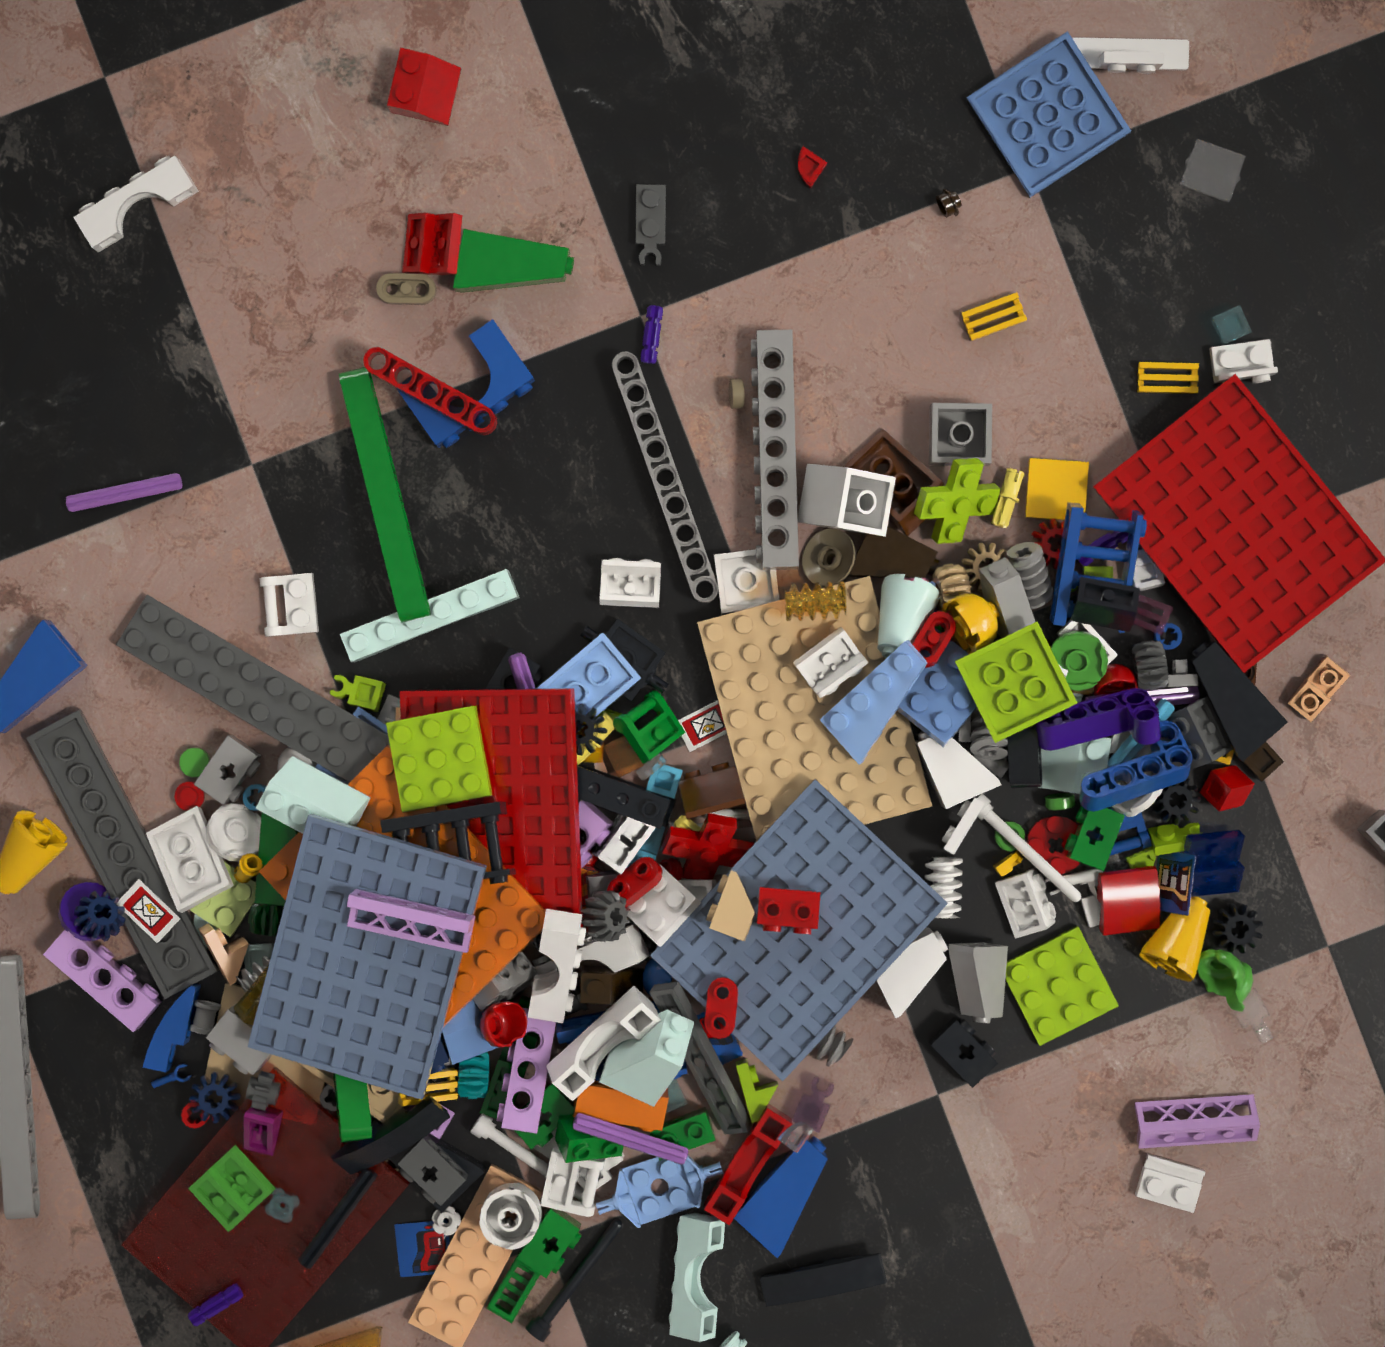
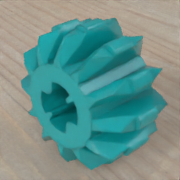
M488 1052L459 1062L458 1071L459 1096L468 1099L485 1098L488 1094L489 1081Z

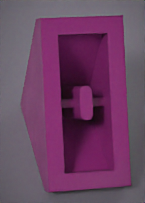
M250 1107L244 1115V1149L273 1156L284 1110L266 1107V1110L263 1111Z

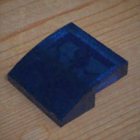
M1240 830L1190 834L1186 836L1184 853L1195 855L1196 857L1191 897L1239 892L1245 868L1239 861L1245 835Z

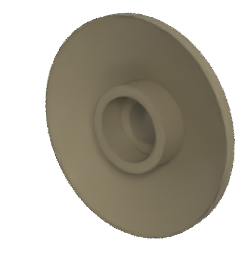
M833 528L825 529L815 534L808 541L803 551L802 567L806 577L812 583L822 587L833 586L843 581L854 565L855 547L853 541L845 532ZM835 557L834 562L831 564L832 558Z

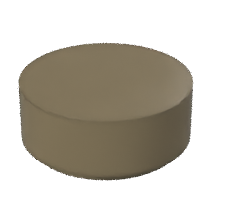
M730 379V408H742L745 399L743 380Z

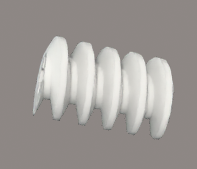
M932 857L934 861L926 863L925 867L932 869L933 873L925 875V879L932 881L933 885H930V887L948 902L935 918H960L953 915V913L961 911L962 907L953 903V901L962 898V894L954 891V889L962 887V882L954 879V877L962 875L963 871L954 866L963 863V859L956 857Z

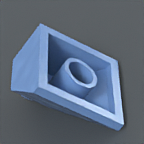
M473 999L442 1029L441 1036L452 1065L499 1048L491 1046L483 1038L480 1030V1019L484 1011L481 1012Z

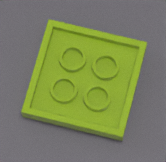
M1037 621L955 661L994 743L1077 704Z
M477 706L386 723L402 812L493 796Z
M1079 926L1007 961L1005 980L1039 1046L1119 1006Z

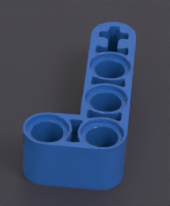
M1160 721L1161 738L1165 737L1171 741H1162L1160 739L1156 743L1150 744L1152 751L1150 754L1085 776L1081 783L1079 797L1082 807L1088 811H1099L1185 781L1189 776L1193 757L1179 727L1172 721ZM1172 762H1180L1183 766H1175ZM1150 771L1155 773L1156 775L1149 776L1146 775L1144 772ZM1124 781L1127 785H1119L1116 782Z

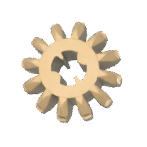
M979 543V554L972 548L967 551L973 560L962 559V564L970 566V569L966 570L967 575L972 574L973 576L969 580L970 585L972 586L976 581H979L978 592H982L979 574L980 562L983 564L986 560H989V564L1000 560L1006 553L1005 549H1001L995 554V543L989 545L988 552H986L985 545Z
M946 564L943 567L936 568L932 575V581L936 583V588L939 591L938 598L940 597L937 608L939 611H943L944 603L959 595L971 593L972 586L970 585L966 569L960 564Z

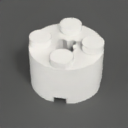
M506 1183L496 1187L485 1199L480 1212L479 1223L484 1237L493 1245L513 1250L525 1246L533 1239L539 1228L542 1217L541 1204L536 1194L522 1183ZM507 1211L517 1214L515 1221L511 1218H505Z

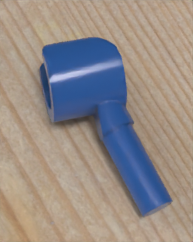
M179 1064L174 1072L152 1081L153 1088L175 1080L179 1082L188 1081L192 1074L185 1078L178 1075V1069L188 1064Z

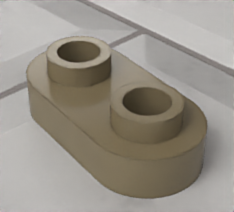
M389 273L383 275L378 280L376 286L377 294L381 300L392 305H426L433 301L437 293L434 281L425 274ZM390 285L398 287L396 294H388L387 289ZM421 285L427 287V292L424 295L417 294V288Z

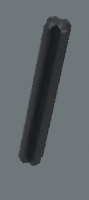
M370 1168L361 1171L299 1257L298 1262L307 1269L313 1267L376 1180L377 1173Z

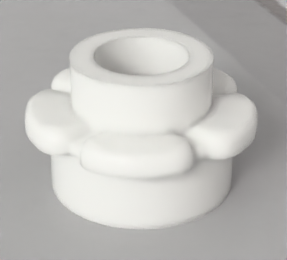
M451 1206L442 1214L435 1210L432 1215L433 1229L438 1234L444 1233L447 1236L454 1234L457 1231V1226L461 1223L460 1214L456 1213L455 1209ZM444 1218L449 1219V1222L447 1224L443 1222Z

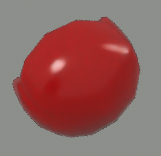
M1108 664L1105 675L1092 689L1094 695L1113 694L1138 688L1136 676L1130 668L1122 664Z
M502 1001L491 1004L482 1013L480 1019V1030L483 1038L493 1047H511L515 1040L523 1038L526 1034L528 1020L525 1010L519 1003Z

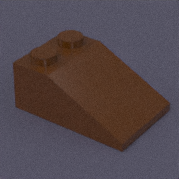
M884 429L843 466L896 477L889 521L906 536H909L926 520L919 519L914 514L921 487L945 486L941 479Z
M725 762L711 766L712 772L701 775L699 769L683 774L684 780H680L678 784L687 819L745 804L736 766L730 767L729 763Z

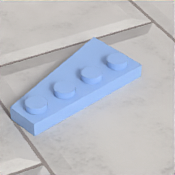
M909 640L903 642L820 719L859 765L863 763L873 744L876 743L883 729L893 717L898 706L909 693L928 663Z

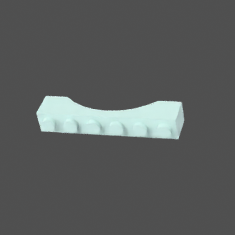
M505 569L428 599L431 611L430 616L401 623L398 613L395 612L341 633L340 636L350 662H357L435 629L501 606L520 597L509 570Z

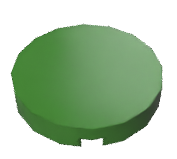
M1072 631L1064 633L1051 646L1058 664L1063 669L1068 670L1065 679L1071 690L1082 691L1092 688L1103 678L1107 671L1108 657L1105 646L1096 636L1088 632Z

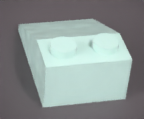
M1104 737L1052 751L1041 749L1042 787L1039 788L1080 794L1081 783L1085 776L1107 768L1112 738Z

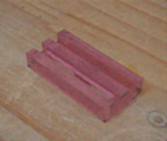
M1139 594V602L1160 609L1164 613L1163 616L1138 607L1137 614L1160 623L1157 627L1135 618L1133 625L1162 636L1174 608Z

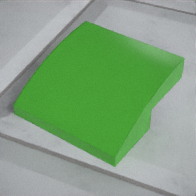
M234 1145L188 1189L229 1232L276 1188L245 1154Z

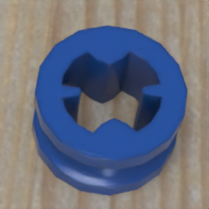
M1165 623L1155 629L1153 640L1160 641L1163 644L1164 650L1174 649L1181 643L1182 632L1177 625ZM1167 628L1173 630L1171 634L1175 633V640L1169 641L1168 645L1163 643L1165 639H1160V634L1166 632Z

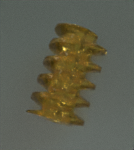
M843 581L839 582L837 590L834 589L831 582H827L824 591L819 582L815 583L813 591H810L807 583H803L800 592L795 583L791 584L789 592L785 590V615L787 622L791 621L793 613H796L799 621H803L805 612H808L811 621L815 620L817 612H820L823 620H827L829 611H832L835 620L839 619L841 611H844L846 615V588Z

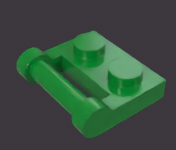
M656 690L650 691L645 695L644 700L628 713L620 714L613 721L615 729L624 734L643 764L653 759L686 733L663 696ZM653 709L657 716L638 730L634 722Z

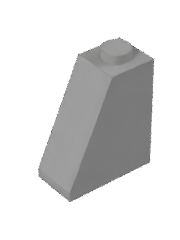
M1006 557L979 569L983 598L987 602H993L999 612L997 633L1001 638L1035 622L1020 574Z
M984 942L949 944V955L960 1011L962 1015L973 1016L974 1022L990 1023L991 1018L1003 1017L1008 946Z

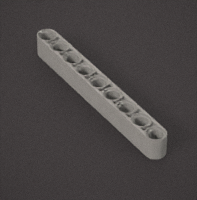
M627 351L620 352L613 359V372L692 595L698 602L710 603L717 596L718 585L640 364L634 354ZM624 359L631 360L634 363L632 372L629 374L619 372L617 367L620 361ZM633 387H639L644 391V397L638 402H633L627 397L628 391ZM642 415H650L654 419L653 426L648 430H643L637 425V421ZM652 443H660L664 447L663 454L658 458L650 457L647 453L648 446ZM667 470L674 475V480L670 485L663 486L658 483L657 476L661 471ZM672 498H678L684 503L683 510L678 514H672L667 510V503ZM682 526H689L694 531L693 538L688 542H682L677 538V530ZM691 554L702 556L704 563L700 569L692 570L687 566L686 561ZM704 581L711 583L714 589L713 594L708 598L700 597L696 592L699 583Z
M20 955L0 956V1164L3 1206L7 1220L38 1218L40 1213L24 970Z

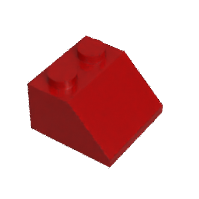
M400 47L387 107L393 114L448 126L462 70L461 67L427 53Z

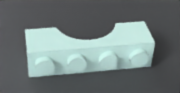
M700 1213L680 1216L677 1225V1251L674 1256L675 1276L671 1288L673 1298L672 1310L669 1314V1335L697 1342L715 1338L718 1308L704 1294L700 1280L701 1268L707 1256L716 1250L723 1249L725 1223L714 1216Z

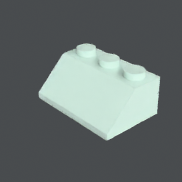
M292 756L269 781L255 809L303 834L309 814H315L356 827L371 797Z

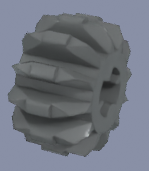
M1152 640L1134 644L1132 648V663L1138 687L1149 691L1166 687L1169 677L1163 644L1160 641Z
M615 891L593 892L590 898L585 899L586 908L580 911L584 914L581 924L586 926V934L592 936V939L598 942L619 940L620 935L626 933L625 924L630 922L627 919V914L631 909L625 907L626 899L619 896V893H615Z

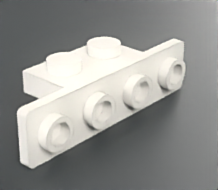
M1072 38L1091 69H1108L1107 72L1124 73L1127 69L1137 70V73L1151 74L1155 73V70L1185 71L1189 67L1188 40Z

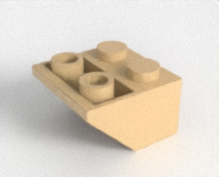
M731 870L729 876L723 874L717 889V892L722 894L718 905L712 903L706 921L711 922L710 929L746 941L756 912L738 873Z

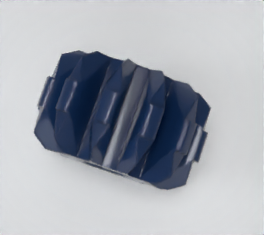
M96 891L91 892L89 898L83 896L79 901L80 906H76L74 909V915L78 917L74 921V926H83L80 932L81 936L90 933L92 942L96 941L98 936L104 942L109 940L110 935L117 936L120 932L119 927L123 926L126 918L121 916L125 912V907L116 906L119 898L115 897L110 900L108 898V891H104L101 897ZM99 914L103 915L100 919L96 917Z
M212 1072L211 1082L207 1076L202 1075L200 1082L203 1086L193 1084V1091L199 1095L190 1096L189 1101L199 1102V1105L192 1109L193 1113H197L201 1109L205 1111L201 1116L202 1121H206L210 1114H212L213 1123L219 1122L220 1114L225 1120H228L231 1117L228 1109L231 1111L238 1110L239 1106L231 1101L241 1098L240 1093L231 1092L238 1086V1083L233 1082L228 1086L226 1084L230 1077L228 1074H225L221 1081H219L218 1072ZM213 1090H216L218 1096H222V1099L217 1103L218 1105L214 1104L213 1099L208 1098L213 1093Z

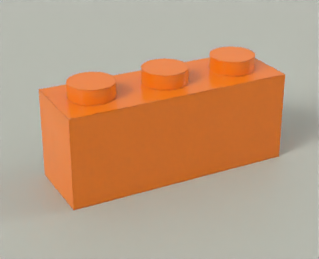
M595 1080L574 1099L573 1117L577 1113H583L623 1127L625 1125L633 1126L646 1132L662 1131L669 1100L668 1088L653 1107Z

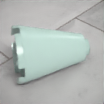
M890 574L884 578L881 587L878 650L884 658L892 654L906 640L913 644L926 620L939 604L938 589L922 578L915 577L914 581L905 580V574Z

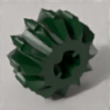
M258 903L251 906L248 923H250L249 931L257 935L277 936L284 906Z

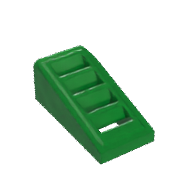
M516 1257L486 1309L512 1324L540 1274ZM519 1267L532 1275L530 1281L515 1272L516 1268ZM511 1277L525 1285V1290L522 1291L510 1284L509 1280ZM506 1288L520 1296L518 1302L503 1294V1290ZM498 1299L513 1306L512 1312L496 1304Z

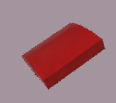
M426 212L408 214L402 273L425 275L457 274L463 215L456 213L435 215Z
M1155 866L1098 873L1097 899L1101 904L1099 930L1103 936L1157 929L1160 927V891L1158 872Z

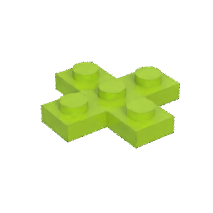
M978 458L953 459L946 486L921 487L914 514L919 519L937 518L931 536L937 544L962 542L969 516L994 514L1001 489L995 483L979 484L984 463Z

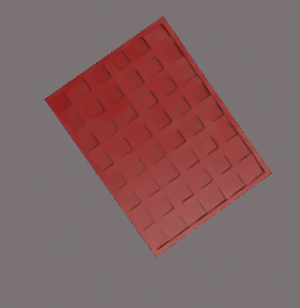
M1236 374L1093 486V489L1118 519L1131 521L1132 510H1137L1143 515V519L1147 521L1145 536L1140 537L1139 546L1243 673L1385 563V557Z
M574 688L400 691L401 720L477 706L493 796L446 804L449 809H456L499 801L506 802L507 814L499 815V821L496 822L503 866L506 869H516V875H513L514 878L545 910L552 909L582 914L583 920V913L580 911L582 910ZM481 819L469 820L470 826H467V828L488 849L485 825L481 824Z

